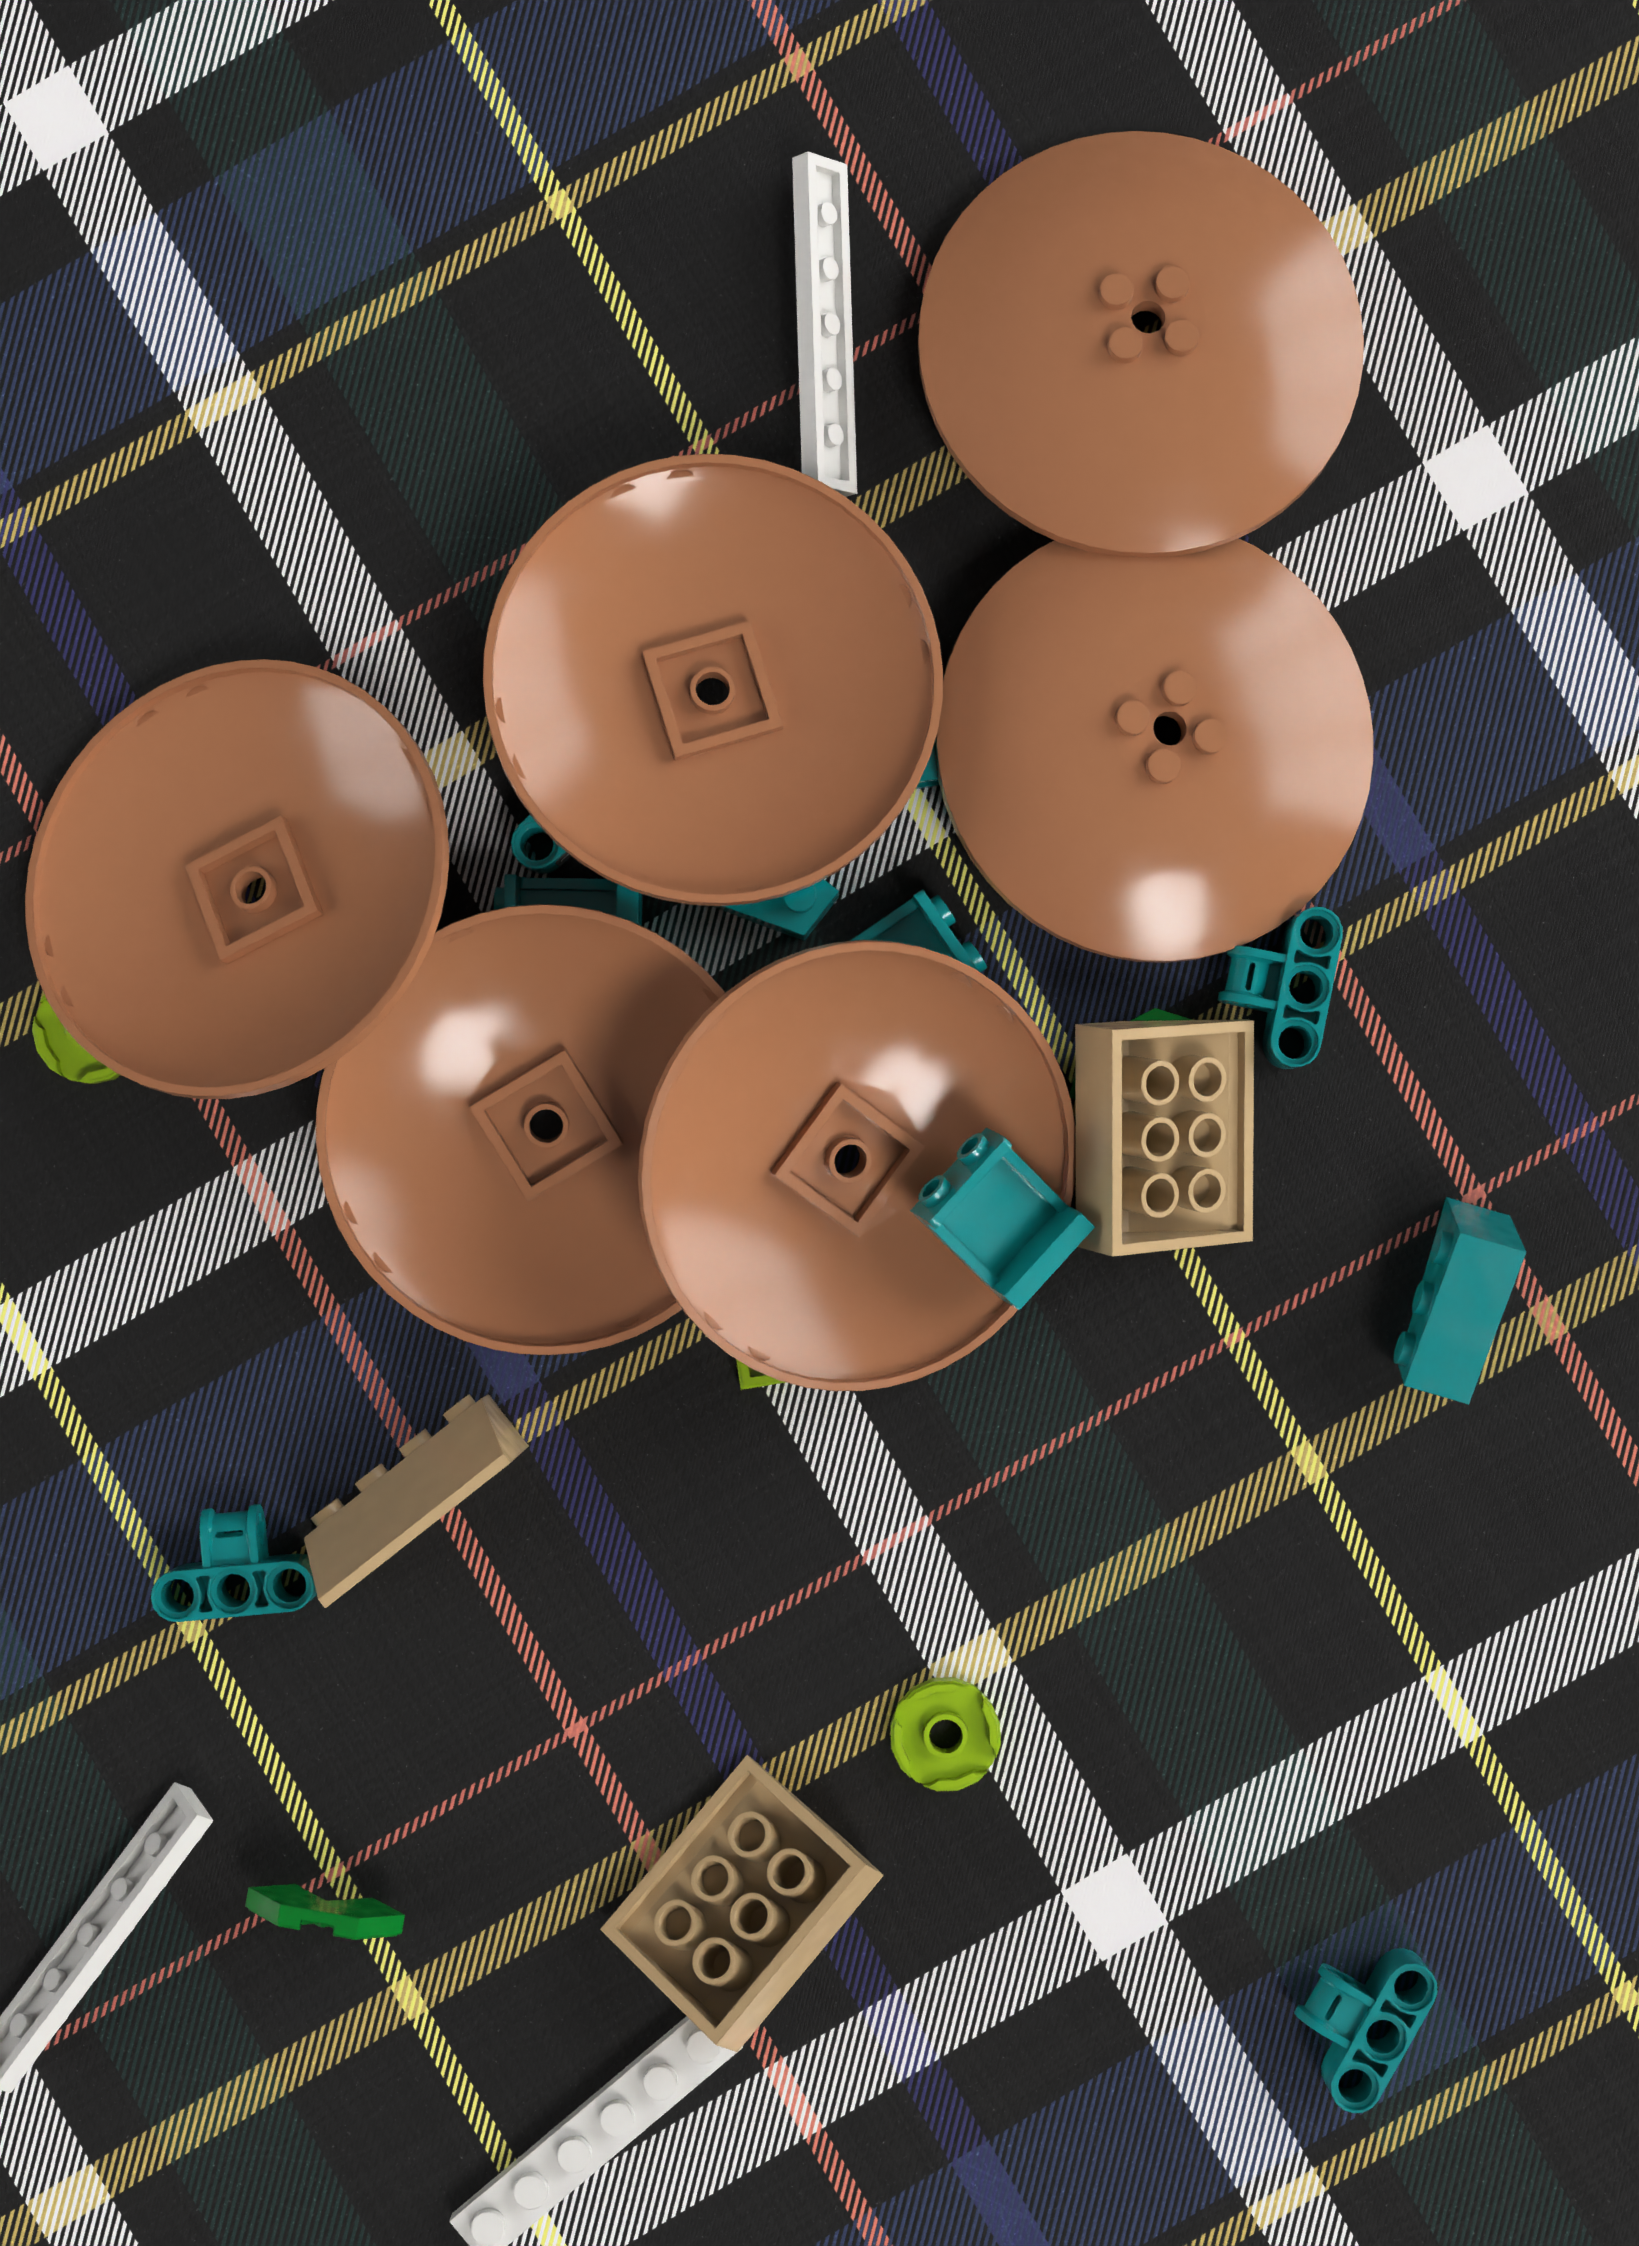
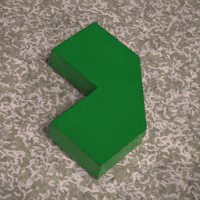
M296 1884L248 1887L245 1904L249 1911L276 1926L300 1930L301 1925L315 1924L318 1927L333 1928V1936L352 1940L394 1937L402 1934L405 1914L374 1898L326 1901Z

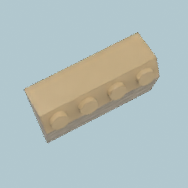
M1254 1020L1117 1021L1075 1024L1076 1210L1081 1212L1095 1226L1077 1247L1114 1257L1253 1241Z
M470 1394L464 1397L443 1414L449 1424L432 1437L425 1428L399 1449L405 1457L400 1463L387 1471L382 1463L355 1483L361 1492L345 1506L336 1498L311 1518L317 1528L305 1536L304 1541L317 1597L324 1608L331 1605L504 1469L529 1447L489 1394L475 1402Z
M746 1755L600 1930L715 2045L738 2052L884 1875L750 1756Z

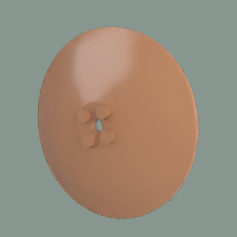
M1111 132L1074 139L1035 154L999 176L970 203L946 235L934 259L925 285L919 317L918 354L920 376L926 402L935 426L949 453L965 475L989 500L1009 516L1033 531L1059 543L1087 552L1115 556L1176 557L1205 551L1232 542L1260 528L1281 514L1315 481L1336 451L1350 422L1359 394L1363 370L1364 335L1361 310L1355 286L1343 256L1330 233L1315 213L1294 191L1270 172L1247 158L1220 146L1195 138L1162 132ZM1140 311H1150L1160 318L1162 327L1156 332L1144 333L1133 325L1131 317Z
M695 454L650 461L620 471L575 496L540 527L510 568L497 596L488 626L484 649L483 687L489 728L502 768L522 804L536 823L557 845L597 874L632 891L661 900L690 905L729 906L783 897L810 887L835 874L861 856L885 833L902 812L915 791L931 756L938 732L943 701V667L940 642L933 614L922 586L903 554L891 538L868 514L839 492L797 470L766 460L738 455ZM708 678L718 679L726 685L729 695L724 702L718 705H708L697 696L696 688L698 684Z
M1238 538L1232 542L1205 551L1176 557H1133L1087 552L1054 540L1017 563L995 583L973 610L959 633L943 673V701L934 750L937 775L944 804L955 832L977 869L1010 906L1049 934L1083 950L1110 958L1135 962L1170 963L1196 960L1221 954L1234 949L1235 946H1242L1277 928L1300 911L1321 890L1338 868L1350 847L1363 816L1370 790L1373 767V727L1370 703L1363 676L1353 651L1339 625L1321 600L1299 577L1278 560L1256 546ZM1168 716L1179 724L1181 737L1178 744L1166 745L1156 738L1153 726L1157 717Z
M268 659L228 662L184 674L158 686L135 700L112 718L90 740L73 761L58 784L45 810L33 845L25 893L28 944L36 976L47 1001L59 1021L78 1044L108 1068L145 1087L174 1096L196 1099H233L259 1095L291 1085L334 1063L361 1043L386 1018L418 973L432 944L442 913L449 869L448 826L443 800L435 776L424 753L409 731L384 705L348 680L317 667L291 661ZM264 878L266 882L264 895L257 902L247 904L245 900L247 887L254 880Z
M556 904L509 906L481 912L437 930L418 973L399 1002L361 1043L340 1059L325 1067L321 1078L316 1109V1146L319 1171L325 1195L336 1224L349 1248L367 1273L389 1296L409 1312L436 1329L466 1342L518 1354L558 1355L585 1352L611 1346L648 1331L682 1310L668 1290L655 1264L646 1238L640 1210L638 1185L640 1145L651 1100L668 1061L684 1036L703 1013L725 994L724 990L694 959L656 932L628 919L599 910ZM540 1110H552L561 1117L563 1128L556 1137L541 1139L532 1132L530 1120Z
M876 940L836 942L799 951L778 959L750 974L707 1009L684 1036L668 1061L657 1084L645 1119L638 1171L640 1210L652 1256L668 1290L693 1323L730 1356L760 1373L779 1381L805 1388L828 1391H865L892 1387L927 1376L968 1355L992 1337L1017 1312V1309L1000 1299L910 1210L919 1201L918 1195L924 1185L935 1176L943 1175L958 1159L957 1152L960 1146L969 1137L976 1133H981L985 1128L1006 1137L1012 1144L1011 1149L1068 1206H1071L1076 1176V1127L1066 1082L1051 1047L1038 1026L1020 1004L998 984L976 969L950 956L920 946ZM846 1145H856L860 1154L857 1166L848 1173H838L834 1164L837 1152Z

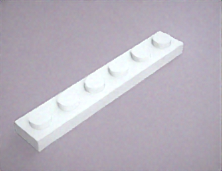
M805 152L792 158L802 473L821 481L847 497L857 494L847 164L811 152Z
M176 1782L173 1783L0 2016L1 2091L12 2093L214 1821L191 1788Z
M686 2016L455 2210L449 2222L469 2246H508L737 2052L715 2045Z

